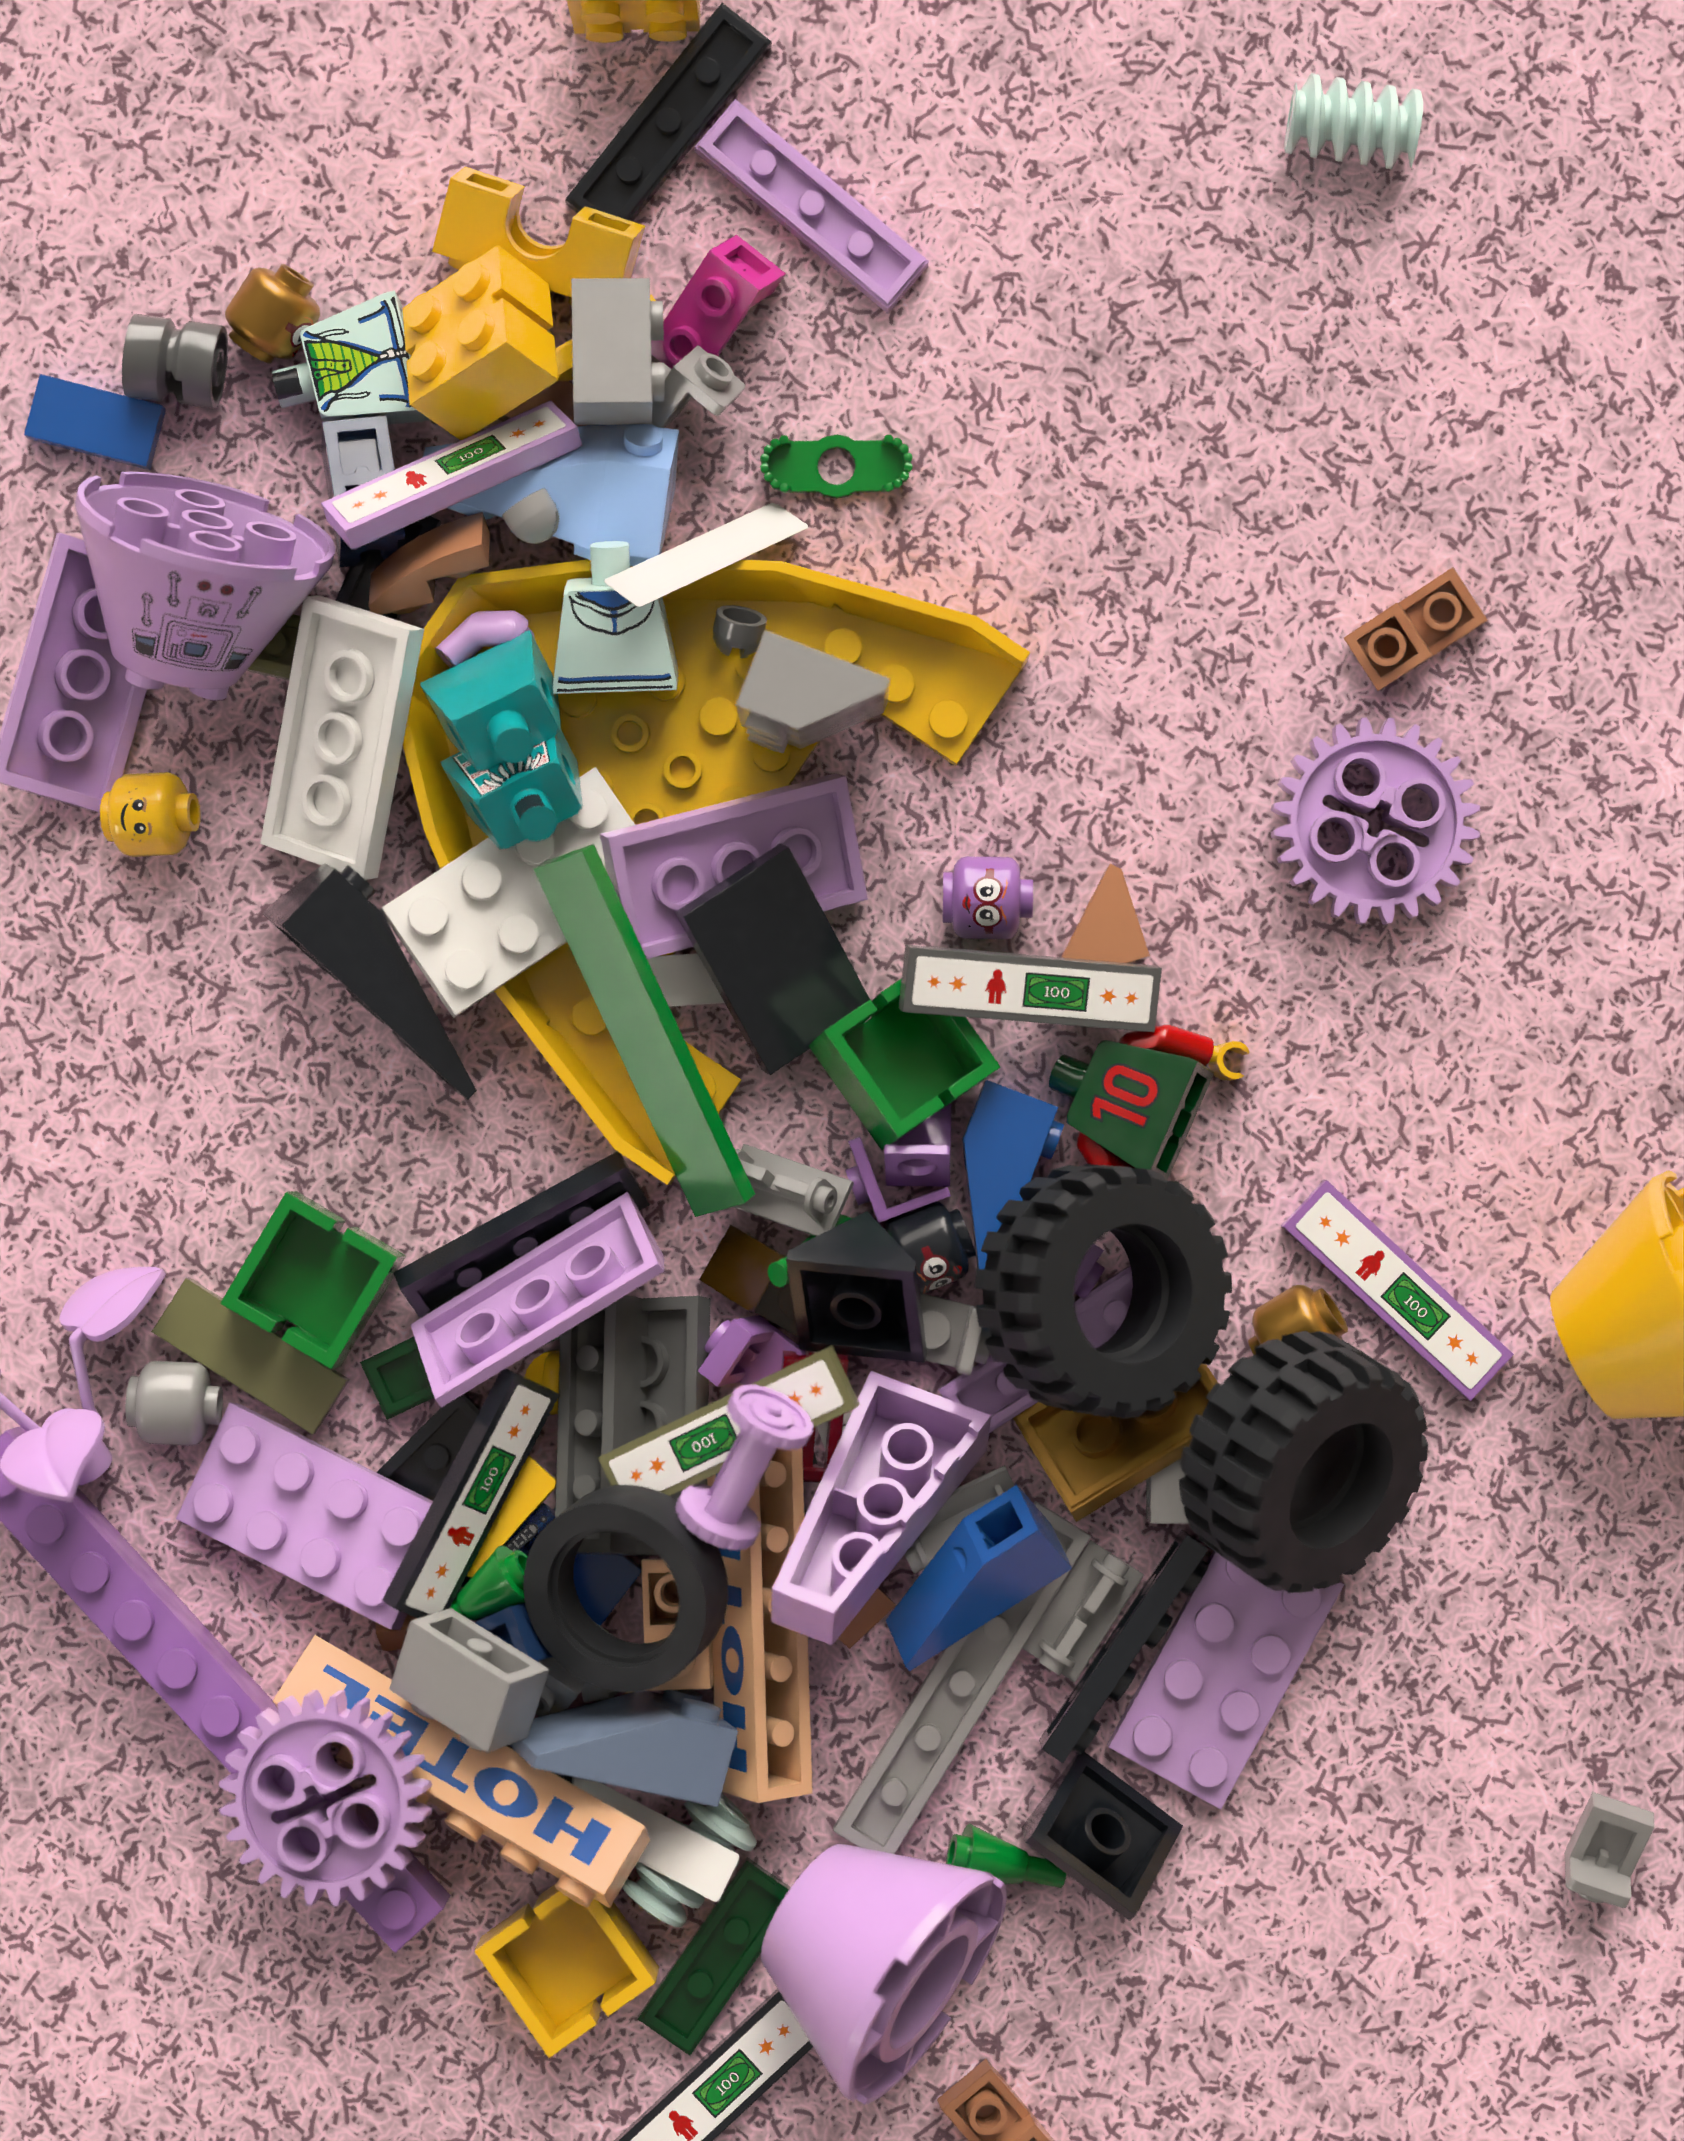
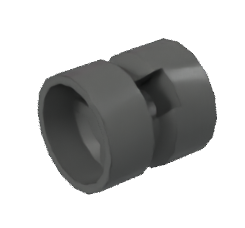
M134 314L128 325L123 349L122 386L124 394L127 397L162 402L169 393H173L177 401L182 405L216 409L222 398L228 363L227 329L222 325L189 321L180 330L176 329L171 318Z

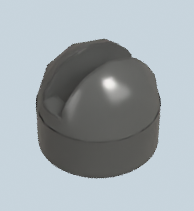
M736 605L721 606L716 611L713 640L717 648L724 655L729 656L732 647L739 649L740 658H747L757 651L766 628L767 618L760 612L747 607Z

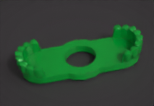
M835 434L825 436L819 441H791L788 436L782 435L779 440L774 438L771 440L770 445L764 447V454L760 457L762 463L760 470L764 474V480L770 483L773 489H777L782 493H820L824 497L839 499L849 497L856 492H891L899 489L903 482L909 479V473L913 468L911 463L913 458L912 454L909 453L908 445L902 444L900 438L894 439L890 434L885 435L882 440H853L848 436ZM841 449L849 453L854 459V474L845 483L830 484L819 474V460L827 451Z

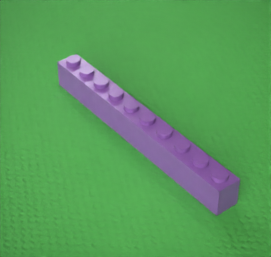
M21 1426L6 1430L0 1435V1461L7 1447L18 1436L26 1432ZM0 1469V1521L231 1774L239 1773V1771L225 1761L226 1755L235 1749H246L237 1736L249 1726L259 1729L255 1718L258 1714L267 1708H271L278 1713L273 1700L78 1487L72 1502L46 1498L16 1487L5 1478ZM274 1765L273 1775L278 1786L285 1791L294 1792L295 1782L290 1771L283 1766ZM348 1783L327 1794H320L317 1791L299 1805L275 1811V1818L279 1821H284L322 1802L331 1801L334 1804L354 1789ZM357 1803L356 1814L360 1823L368 1829L378 1830L379 1821L377 1814L370 1806ZM299 1826L298 1836L303 1847L309 1851L319 1853L320 1842L315 1832L307 1827ZM410 1850L409 1852L414 1858L413 1861L403 1870L392 1867L395 1879L382 1889L373 1882V1892L361 1901L353 1895L349 1888L348 1898L346 1899L394 1953L400 1950L439 1914L451 1896Z

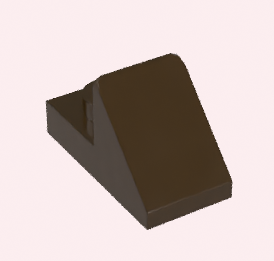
M730 1224L699 1280L751 1313L759 1314L798 1337L790 1284L777 1287L768 1277L769 1265L786 1256Z

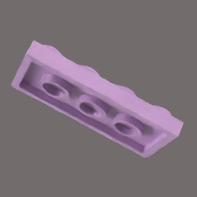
M837 773L600 834L607 873L647 959L693 947L675 912L780 843L790 848L823 911L868 900L846 776Z
M229 1402L176 1519L390 1630H400L407 1614L392 1608L383 1602L382 1599L433 1501L243 1405Z
M1213 1551L1207 1561L1209 1567L1204 1577L1186 1599L1107 1745L1112 1750L1221 1810L1344 1584L1340 1582L1328 1588H1314L1311 1592L1288 1593L1285 1590L1275 1591L1264 1586Z

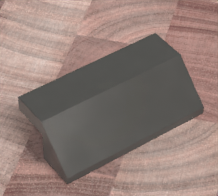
M625 1295L560 1335V1395L558 1397L555 1518L583 1496L595 1490L611 1486L598 1457L708 1405L709 1380L699 1373L698 1370L709 1355L704 1348L710 1338L711 1298L702 1296L639 1298ZM707 1479L700 1481L694 1485H707ZM683 1490L671 1495L670 1497L678 1501ZM602 1532L590 1535L583 1540L577 1551V1554L660 1556L643 1541L617 1532Z

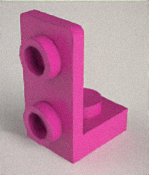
M738 235L709 250L664 319L663 340H651V355L658 361L664 362L670 369L697 345L707 353L719 356L749 309L771 295L786 273Z

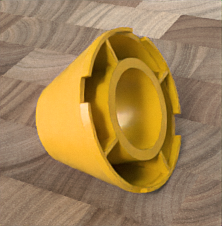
M1665 1171L1651 1178L1554 1288L1550 1295V1306L1555 1327L1573 1369L1593 1401L1607 1416L1613 1419L1684 1417V1188L1677 1190L1669 1183L1678 1179L1676 1173L1672 1171Z

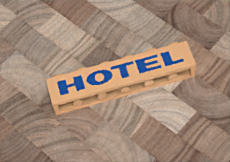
M777 1448L748 1503V1506L755 1512L761 1524L760 1532L754 1544L744 1550L719 1548L728 1579V1602L722 1625L712 1640L714 1705L721 1709L719 1717L738 1730L722 1792L756 1803L813 1794L808 1636L771 1622L772 1588L804 1519L802 1448L796 1450ZM718 1473L707 1478L708 1486H712Z
M315 1635L273 1699L277 1709L278 1703L291 1695L294 1696L302 1707L303 1696L315 1689L319 1690L325 1706L330 1696L339 1690L345 1691L347 1709L349 1710L365 1697L369 1698L370 1711L368 1717L375 1721L388 1711L393 1713L391 1724L387 1729V1732L392 1737L401 1732H411V1738L402 1748L405 1756L424 1754L425 1760L412 1770L413 1778L430 1780L432 1787L417 1796V1802L425 1805L429 1802L448 1813L444 1822L464 1837L478 1842L481 1835L484 1834L503 1845L504 1847L499 1853L500 1856L524 1872L533 1875L539 1866L556 1876L559 1880L555 1888L575 1902L589 1907L592 1900L595 1899L608 1908L611 1907L650 1842L644 1825L553 1772L531 1767L515 1750L508 1746L489 1753L467 1746L462 1742L459 1734L437 1720L417 1714L412 1709L411 1703L390 1691L392 1679ZM332 1742V1746L339 1749L335 1758L347 1768L353 1769V1756L348 1747L339 1742Z

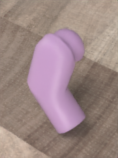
M514 610L477 611L466 618L435 648V651L443 662L452 668L472 658L483 647H495L501 643L513 640L528 630L531 631L533 637L534 633L528 627V620Z

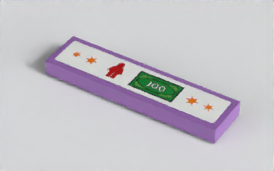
M1323 1180L1281 1225L1285 1231L1467 1400L1471 1401L1514 1355L1329 1181Z

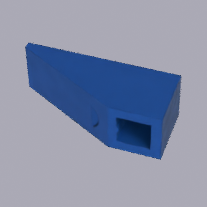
M985 1080L962 1139L974 1244L977 1255V1269L985 1268L988 1254L982 1252L981 1248L987 1232H997L1002 1224L996 1219L997 1214L1008 1200H1023L1019 1194L1021 1188L1031 1181L1040 1156L1052 1159L1064 1128L1063 1123L1054 1120L1058 1110L1057 1106L989 1080Z
M1015 1485L960 1521L885 1621L905 1667L911 1671L1073 1568L1051 1523L1020 1487Z

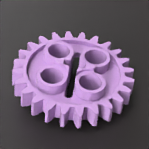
M1367 717L1361 718L1357 723L1356 737L1352 738L1341 723L1337 724L1332 728L1334 746L1330 747L1324 740L1316 736L1309 742L1311 751L1316 758L1314 761L1301 755H1296L1290 761L1295 770L1301 775L1300 779L1282 777L1278 782V786L1291 795L1290 801L1274 803L1271 806L1272 812L1287 818V825L1273 830L1271 838L1289 840L1291 848L1282 853L1277 858L1278 863L1297 861L1300 869L1289 883L1293 887L1310 880L1315 885L1308 900V903L1311 905L1320 901L1326 895L1333 898L1331 906V917L1333 918L1339 917L1348 905L1354 906L1355 921L1358 925L1366 923L1371 909L1377 908L1382 924H1391L1396 905L1400 906L1403 913L1409 919L1418 916L1416 897L1420 896L1431 906L1438 905L1442 901L1435 884L1439 882L1450 888L1457 887L1460 880L1450 869V866L1452 864L1467 866L1474 859L1460 848L1461 842L1472 841L1480 837L1479 831L1463 825L1464 818L1480 811V805L1462 803L1460 794L1473 786L1474 782L1472 779L1454 781L1450 774L1457 768L1461 759L1457 756L1441 763L1436 756L1443 740L1438 737L1423 748L1417 744L1420 726L1416 724L1402 738L1396 736L1394 718H1388L1384 721L1379 734H1373ZM1361 764L1370 770L1373 775L1374 785L1369 795L1356 796L1347 791L1342 779L1343 770L1347 765ZM1406 789H1420L1429 796L1432 803V812L1428 820L1415 821L1405 814L1401 801ZM1325 796H1331L1345 806L1365 814L1378 806L1384 810L1382 821L1386 824L1404 831L1418 833L1426 837L1428 843L1426 847H1419L1407 838L1386 829L1372 837L1366 833L1369 823L1365 819L1346 812L1332 810L1324 806L1322 800ZM1331 821L1345 828L1349 836V844L1344 854H1328L1321 848L1318 843L1317 834L1322 823ZM1382 847H1395L1405 855L1408 866L1406 874L1401 880L1387 879L1378 870L1376 860Z
M318 1689L312 1690L303 1696L302 1707L293 1695L288 1696L278 1703V1713L271 1708H267L255 1717L259 1729L249 1726L238 1734V1739L246 1749H235L226 1755L225 1761L239 1771V1773L230 1774L219 1781L220 1788L235 1794V1799L221 1807L219 1812L221 1815L238 1817L240 1824L230 1831L226 1838L228 1841L246 1839L249 1848L242 1854L239 1860L242 1865L259 1858L264 1866L259 1874L258 1882L263 1884L276 1874L282 1877L281 1897L283 1898L288 1897L299 1886H304V1897L306 1905L312 1906L322 1897L325 1889L333 1907L339 1906L348 1898L349 1888L359 1901L364 1900L373 1892V1882L382 1889L395 1879L392 1867L403 1870L413 1861V1856L405 1846L417 1847L425 1840L426 1834L412 1824L424 1821L432 1814L431 1807L416 1801L417 1796L432 1787V1782L426 1779L413 1778L412 1770L425 1760L424 1754L405 1756L402 1748L411 1738V1732H401L392 1737L387 1732V1729L391 1724L393 1713L388 1711L375 1721L368 1717L370 1699L367 1697L349 1710L347 1709V1698L344 1690H339L331 1695L326 1706ZM332 1742H339L348 1747L353 1756V1769L342 1768L335 1762L331 1753ZM274 1765L283 1766L290 1771L295 1782L294 1792L285 1791L278 1786L273 1775ZM368 1774H373L377 1779L375 1785L352 1790L334 1804L331 1801H325L284 1821H279L275 1818V1811L299 1805L317 1791L320 1794H327ZM357 1803L366 1804L375 1811L379 1821L378 1830L368 1829L360 1823L356 1814ZM299 1826L307 1827L315 1832L320 1842L319 1853L309 1851L303 1847L298 1836Z

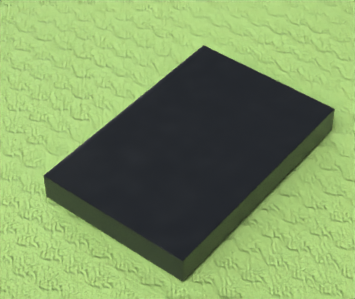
M781 843L675 912L761 1070L769 1075H772L809 1050V1045L824 1030L870 1000L788 846Z

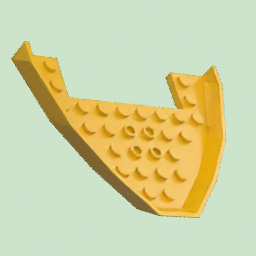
M589 559L477 573L458 578L424 627L403 740V749L424 833L440 869L487 839L488 836L468 816L440 763L460 751L448 739L420 686L421 682L450 669L438 656L435 648L466 618L477 611L514 610L528 620V627L534 633L535 641L554 677L565 586L569 579L592 578L591 560ZM740 560L663 596L678 665L677 690L558 694L561 730L577 759L579 777L596 767L634 824L637 825L791 785L820 742H815L802 749L787 744L784 753H779L748 740L749 734L746 733L748 728L741 726L736 703L756 652L747 658H740L738 648L732 647L729 656L724 655L717 648L713 640V626L716 611L721 606L736 605L756 610L767 618L766 631L890 678L888 702L884 713L879 715L955 766H957L1026 665L1030 652L979 617L783 561ZM483 647L474 656H477L493 647ZM565 943L494 992L610 1145L666 1185H671L676 1178L673 1168L568 943ZM677 951L661 956L674 955ZM686 1042L719 1114L742 1080Z

